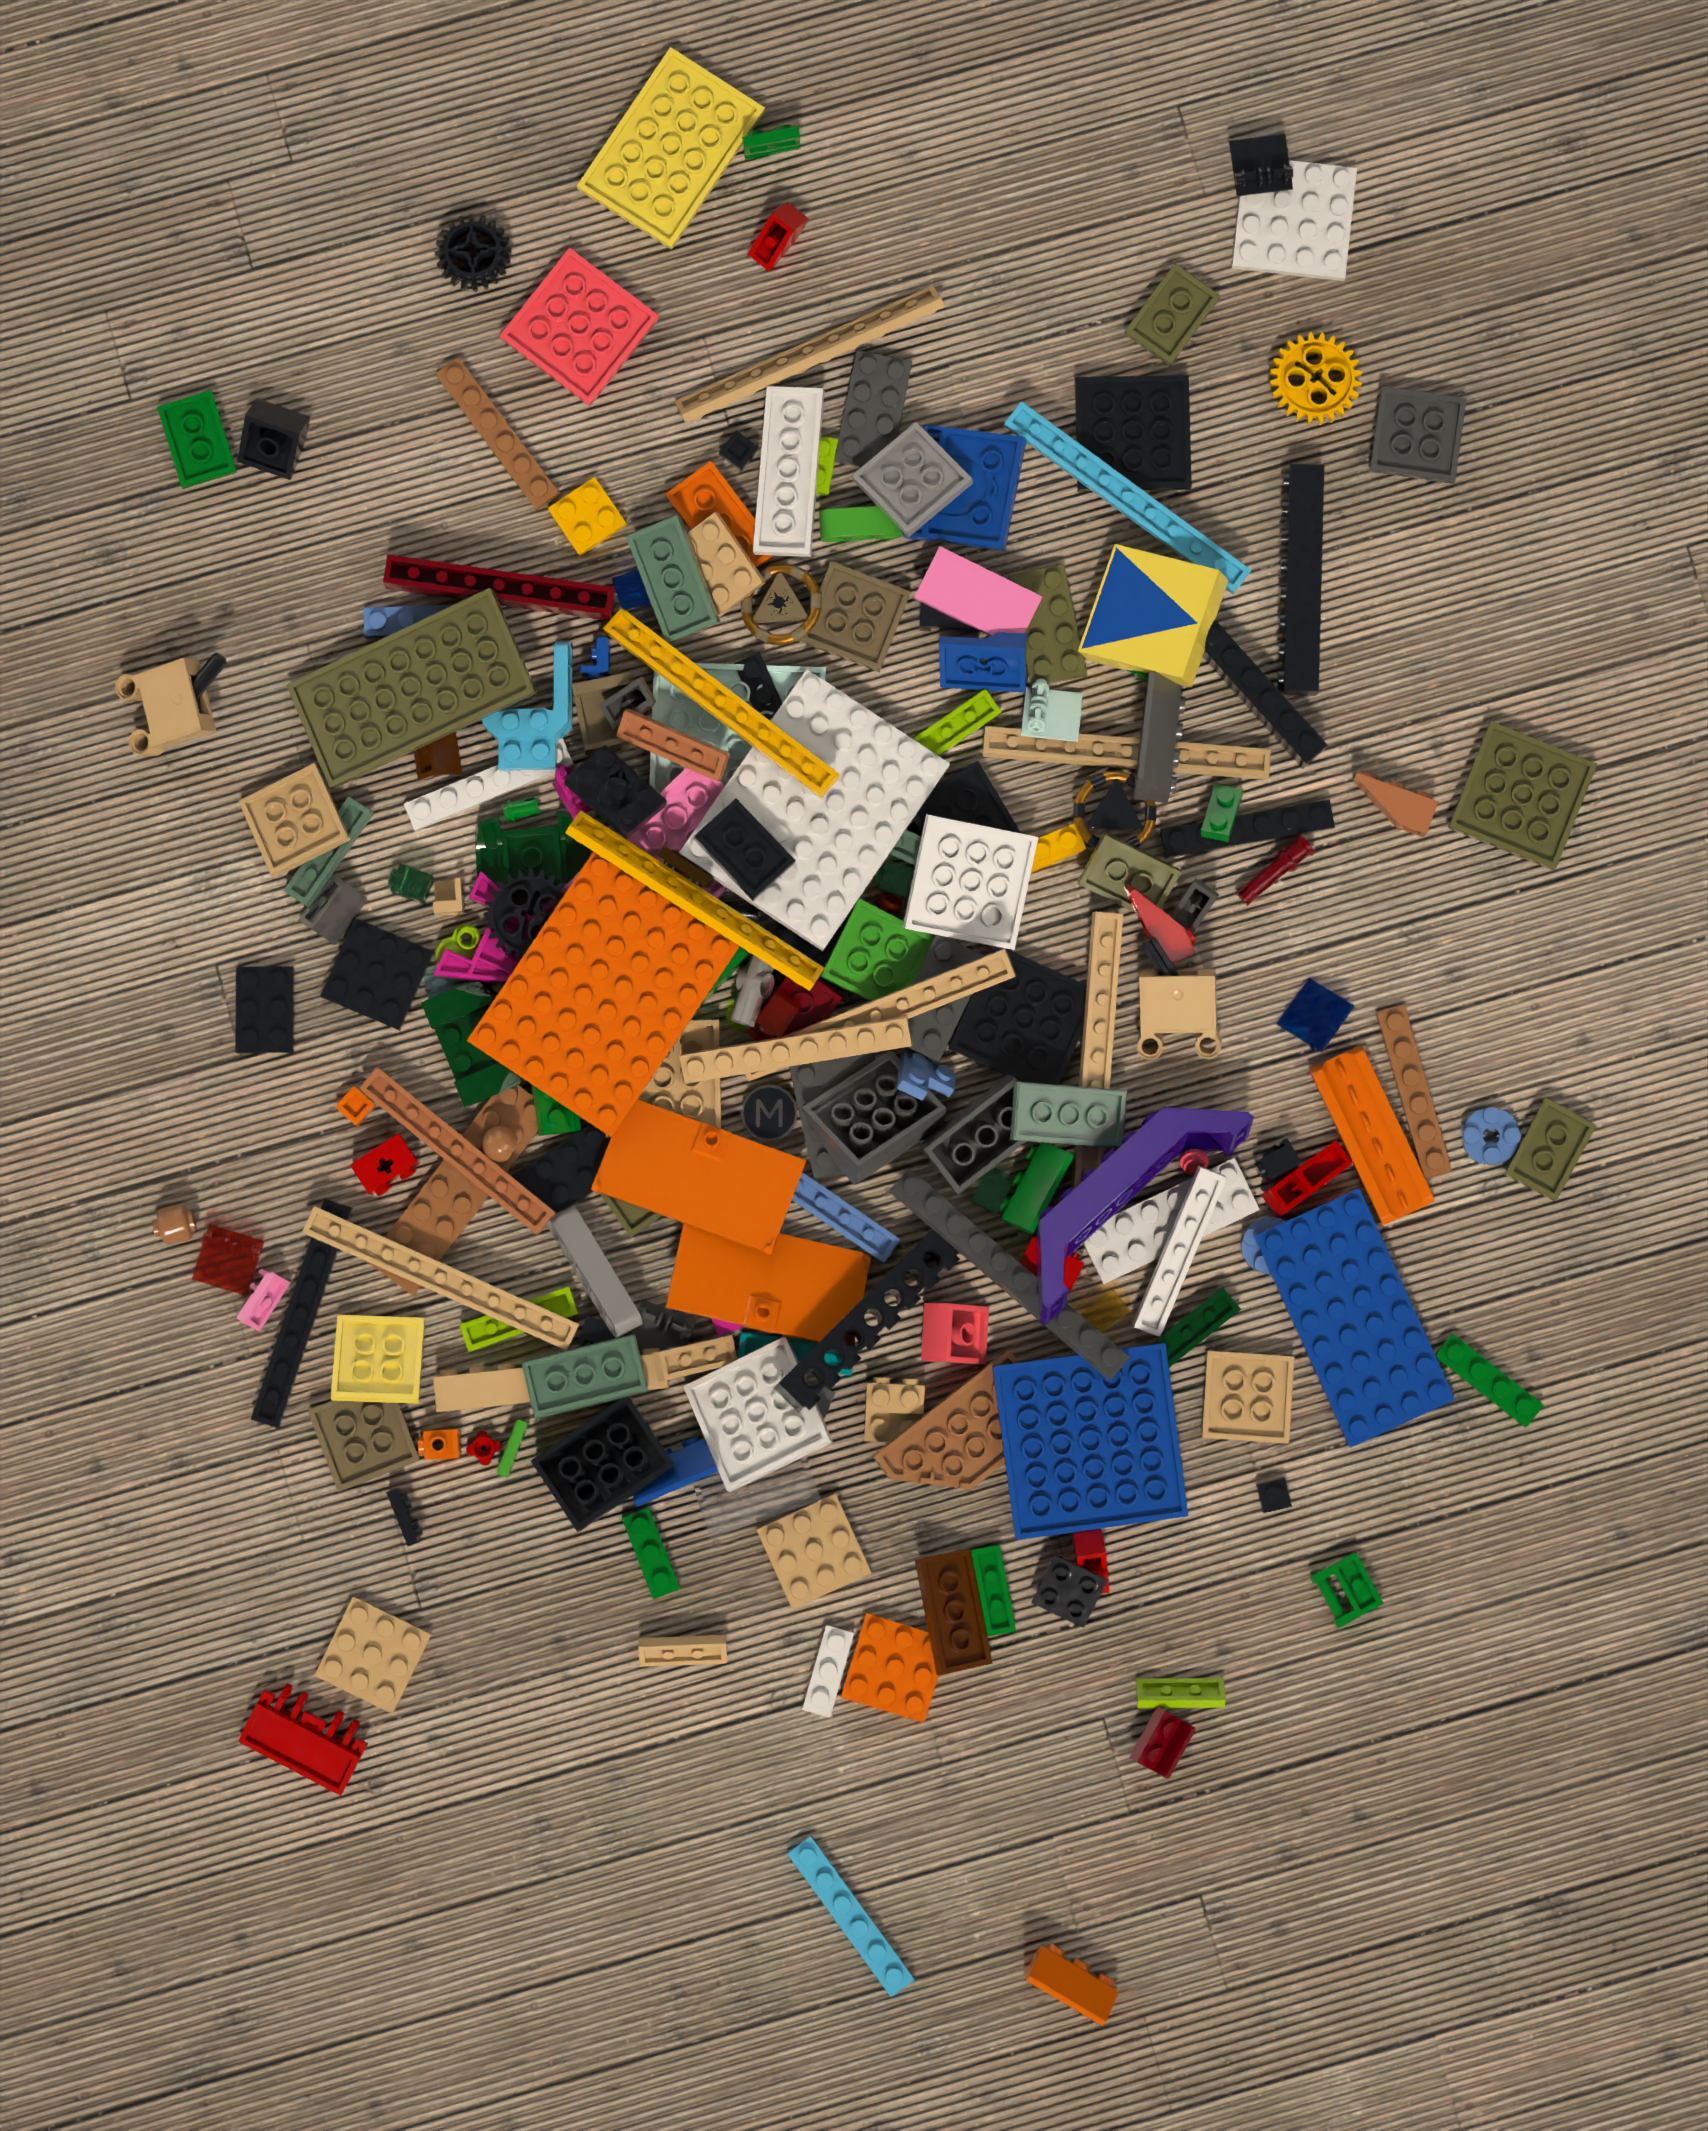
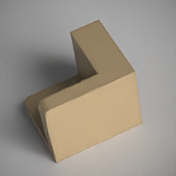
M456 877L452 881L434 882L435 902H433V913L435 916L465 915L463 880L461 877Z

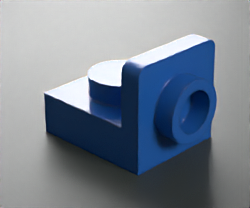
M597 637V645H592V663H597V666H580V673L582 676H587V680L611 676L610 640L608 637Z

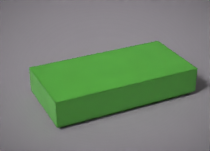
M520 1419L516 1420L496 1471L498 1472L497 1474L506 1478L509 1477L530 1423Z

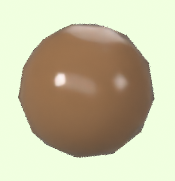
M493 1127L484 1135L482 1142L483 1150L493 1161H508L518 1142L516 1133L509 1127Z

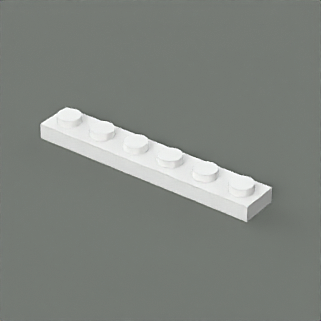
M563 738L557 741V766L573 767L572 759ZM498 765L406 802L404 806L416 832L554 775L555 769L500 771Z
M1198 1165L1133 1320V1327L1159 1337L1161 1336L1227 1177L1225 1175Z

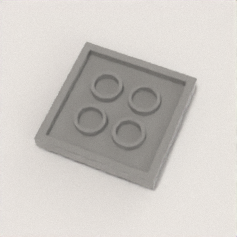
M917 422L912 424L851 475L852 480L908 538L973 484L972 478Z

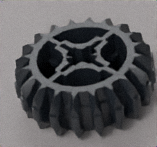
M473 214L469 215V222H464L463 217L459 216V225L455 226L453 222H449L448 226L451 232L442 230L440 234L445 240L436 241V246L440 250L435 251V257L441 259L437 262L438 269H445L442 273L444 279L452 277L450 281L452 286H456L461 281V289L464 291L468 288L469 284H471L474 292L478 291V284H482L483 288L487 290L489 289L487 281L491 280L494 284L499 283L496 274L505 276L506 270L502 266L511 265L510 259L506 256L511 255L512 250L509 247H505L510 243L509 237H502L505 233L502 227L495 229L496 221L491 220L486 225V217L481 215L478 222H475ZM477 233L489 237L496 247H489V244H481L478 241ZM467 235V240L464 244L455 246V249H452L458 239ZM473 242L478 252L476 253L477 256L474 257V264L469 255L471 253L470 250L473 249ZM495 257L488 268L479 272L480 265L484 261ZM451 259H458V262H466L469 265L470 273L458 269L451 262Z

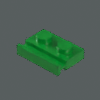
M790 124L780 125L774 131L769 132L754 130L747 133V136L742 137L745 160L801 149L798 126L792 127Z
M531 1084L539 1136L581 1131L579 1115Z

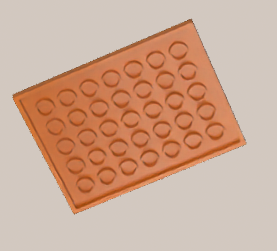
M593 851L467 1041L610 1137H613L740 946Z

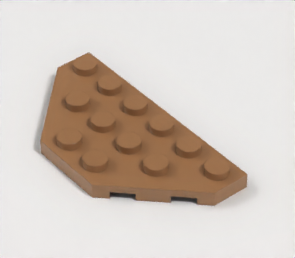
M1006 1349L872 1455L889 1479L972 1490L1005 1463L992 1366L1018 1363L1010 1349Z

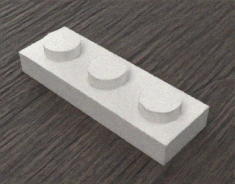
M826 1625L802 1710L831 1717L854 1636L853 1632Z

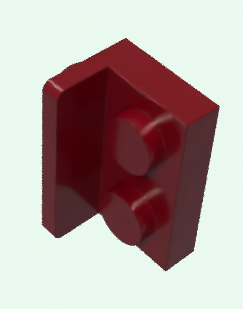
M1157 1706L1129 1758L1169 1779L1196 1728Z

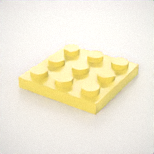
M337 1315L331 1400L419 1404L425 1318Z

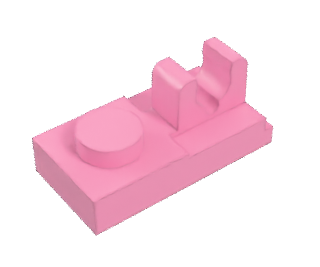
M260 1269L258 1272L263 1276L260 1284H250V1288L254 1290V1293L244 1303L242 1310L237 1316L238 1320L259 1332L291 1283L271 1271L269 1273L264 1269Z

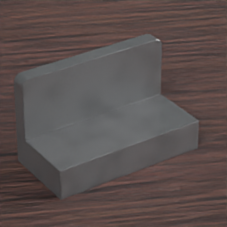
M332 874L310 908H306L298 921L333 945H336L367 901V898L348 883Z

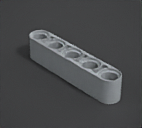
M571 1206L555 1214L547 1224L549 1230L612 1335L617 1338L642 1325L639 1311L577 1209Z

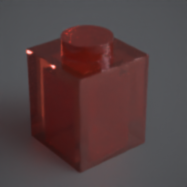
M778 989L756 1021L761 1025L759 1029L770 1037L776 1035L780 1038L802 1005Z

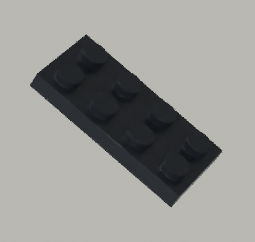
M591 1124L513 1174L512 1177L557 1214L595 1192L591 1190L592 1183L611 1138H606V1133Z

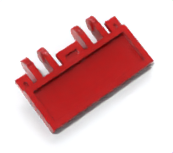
M288 1683L285 1685L274 1707L271 1704L276 1694L264 1689L238 1742L341 1796L368 1745L367 1742L357 1737L352 1748L349 1747L361 1721L354 1719L350 1723L344 1739L335 1735L338 1726H340L344 1719V1712L338 1710L325 1735L322 1732L327 1724L326 1720L307 1710L303 1713L300 1721L297 1720L308 1699V1693L303 1691L299 1695L296 1705L291 1712L283 1708L292 1693V1685Z

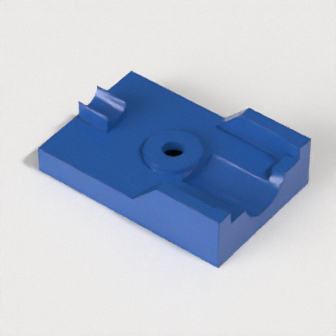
M998 632L986 639L940 636V688L986 689L990 691L1026 693L1028 672L1026 669L1027 634ZM984 658L987 662H982L980 659Z

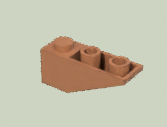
M1362 771V774L1357 772L1354 775L1352 781L1396 828L1420 837H1424L1427 834L1438 801L1432 799L1433 795L1421 790L1413 793L1405 790L1406 786L1392 780L1388 784L1378 780V775L1368 771Z

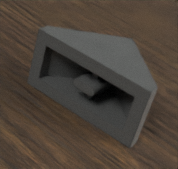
M639 677L599 704L612 728L616 729L620 725L624 710L629 708L643 714L652 709L656 700L643 677Z
M1195 878L1170 917L1185 929L1189 928L1193 934L1219 894Z

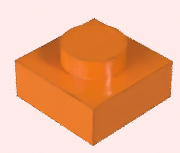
M353 1086L335 1108L358 1127L376 1107V1104L358 1088Z

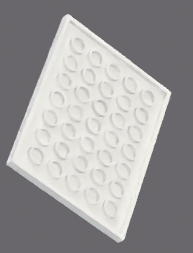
M806 669L771 719V722L839 773L840 778L821 799L756 748L752 747L680 850L679 856L821 951H824L940 781L950 763ZM735 798L796 860L791 868L754 901L745 894L693 839L704 826Z

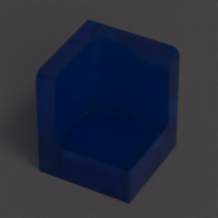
M638 569L612 578L622 610L626 611L643 604L645 608L651 606Z

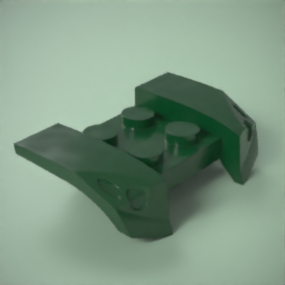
M557 811V827L502 831V824L498 815L479 823L476 827L475 855L477 878L481 871L498 886V881L505 884L509 883L507 874H511L517 879L518 870H522L525 876H528L530 868H533L536 877L544 870L546 871V880L555 875L557 876L555 885L562 882L567 885L581 871L589 859L590 849L565 833L573 821L570 813Z
M482 981L455 987L421 1002L432 1029H435L456 1081L454 1084L464 1108L506 1091L525 1080L467 1041L498 995L489 983Z

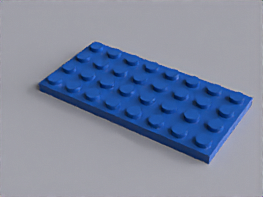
M1360 1188L1253 1236L1349 1448L1455 1400Z

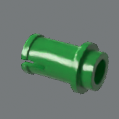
M536 796L514 802L507 800V803L502 804L506 821L512 820V822H515L516 818L540 814Z

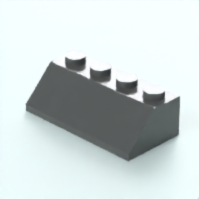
M1149 671L1145 690L1133 799L1168 803L1170 793L1175 794L1177 777L1172 776L1173 767H1178L1180 750H1175L1176 740L1181 741L1183 723H1178V714H1184L1186 697L1180 696V685L1153 671Z

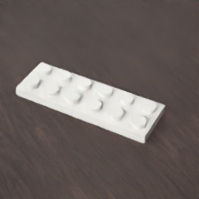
M767 386L753 544L754 555L811 557L824 405L823 388Z
M1235 1158L1210 1169L1225 1175L1227 1179L1202 1237L1260 1210ZM1193 1178L1113 1215L1083 1243L1103 1285L1160 1258Z

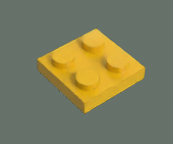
M595 477L547 508L579 557L627 526V523Z

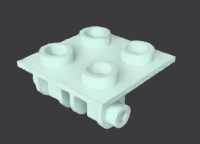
M1037 679L1032 687H1026L1021 736L1078 742L1083 693L1050 690L1046 680Z

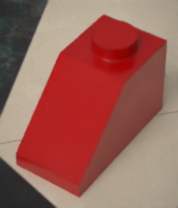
M787 201L771 213L747 255L770 272L797 240L809 218Z
M1094 1529L1072 1532L1076 1564L1108 1579L1107 1558L1102 1530ZM1109 1580L1107 1581L1101 1594L1110 1593Z

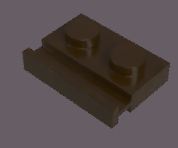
M664 845L657 854L664 860L663 864L676 872L680 870L688 875L687 879L700 888L704 886L710 889L715 882V879Z

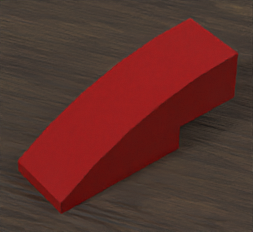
M1335 1140L1261 1196L1277 1218H1279L1353 1164V1162Z

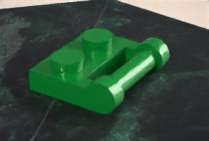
M1356 1552L1309 1576L1312 1583L1317 1584L1335 1618L1333 1622L1337 1628L1384 1604ZM1333 1574L1353 1609L1347 1613L1344 1612L1327 1580Z

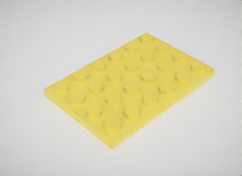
M670 47L578 183L577 189L672 250L743 145L742 137L747 136V133L753 130L765 112V107Z

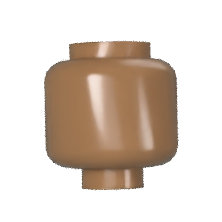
M184 1204L161 1208L157 1213V1219L152 1220L155 1236H161L164 1243L168 1245L188 1241L192 1238L193 1232L197 1231L194 1212L192 1209L188 1210Z

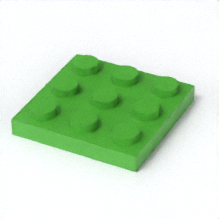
M859 898L836 940L820 977L869 1002L913 984L935 937L925 932L903 928L904 921Z

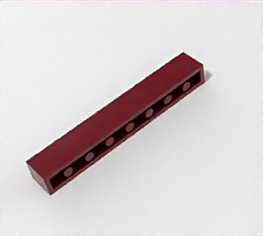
M387 554L383 584L386 589L465 600L488 588H492L501 606L605 621L612 619L616 599L615 587L389 554Z

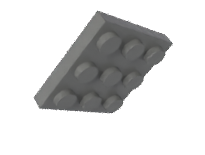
M1382 386L1369 472L1454 484L1467 398Z

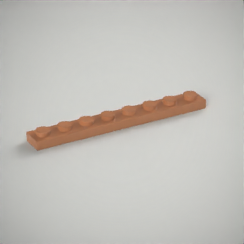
M376 1067L359 1088L365 1095L536 1235H539L556 1214V1212L380 1068Z

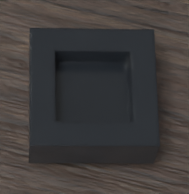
M736 430L721 448L719 455L742 472L757 453L759 447Z
M1285 1478L1256 1485L1262 1513L1292 1507Z

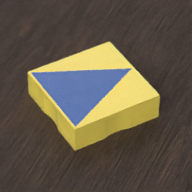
M1115 544L1078 652L1091 662L1122 670L1140 671L1148 675L1149 671L1157 672L1179 685L1192 688L1205 651L1208 631L1217 616L1229 580L1218 569Z

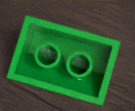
M1041 1142L1039 1147L1033 1144L1026 1158L1030 1162L1026 1172L1020 1170L1012 1186L1017 1188L1012 1198L1006 1196L999 1209L1000 1212L1004 1213L1001 1220L1032 1235L1040 1222L1039 1216L1047 1208L1074 1155L1045 1142Z

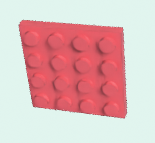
M569 248L499 336L501 340L590 407L660 318L658 314Z

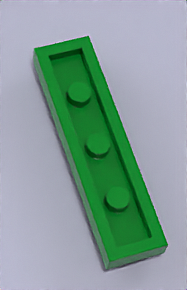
M1453 1333L1448 1336L1435 1353L1437 1360L1524 1428L1528 1427L1544 1406Z

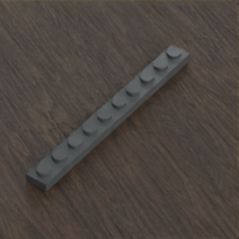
M909 1168L891 1187L889 1192L1039 1320L1038 1278ZM1067 1303L1065 1308L1045 1325L1109 1381L1130 1358Z

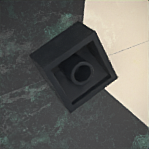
M257 398L245 415L237 462L291 480L306 441L310 416Z

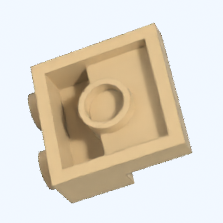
M873 1377V1383H867L864 1441L890 1442L924 1415L925 1385H919V1379H902V1384H890V1378Z

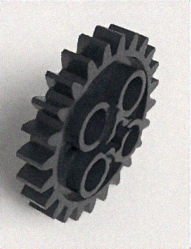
M530 868L528 876H525L522 870H518L517 879L511 874H507L509 883L505 884L498 881L497 883L501 890L499 892L490 890V893L495 897L494 901H485V904L492 907L491 911L483 913L484 916L491 918V922L484 925L485 928L494 929V932L489 935V939L499 938L500 940L495 947L500 949L507 946L505 950L506 956L516 951L515 958L518 961L521 960L534 941L533 933L535 928L541 925L544 926L552 914H545L542 911V902L547 898H553L557 907L565 895L562 891L566 884L562 882L556 886L557 876L555 875L546 880V871L544 870L540 872L538 877H536L533 868ZM519 890H525L528 893V900L524 905L519 906L514 901V895ZM536 891H539L540 895L534 907V913L538 917L536 920L531 919L527 939L522 940V935L528 923V918L524 917L525 911H531L534 894ZM515 917L520 922V928L515 933H509L506 929V923L510 918Z

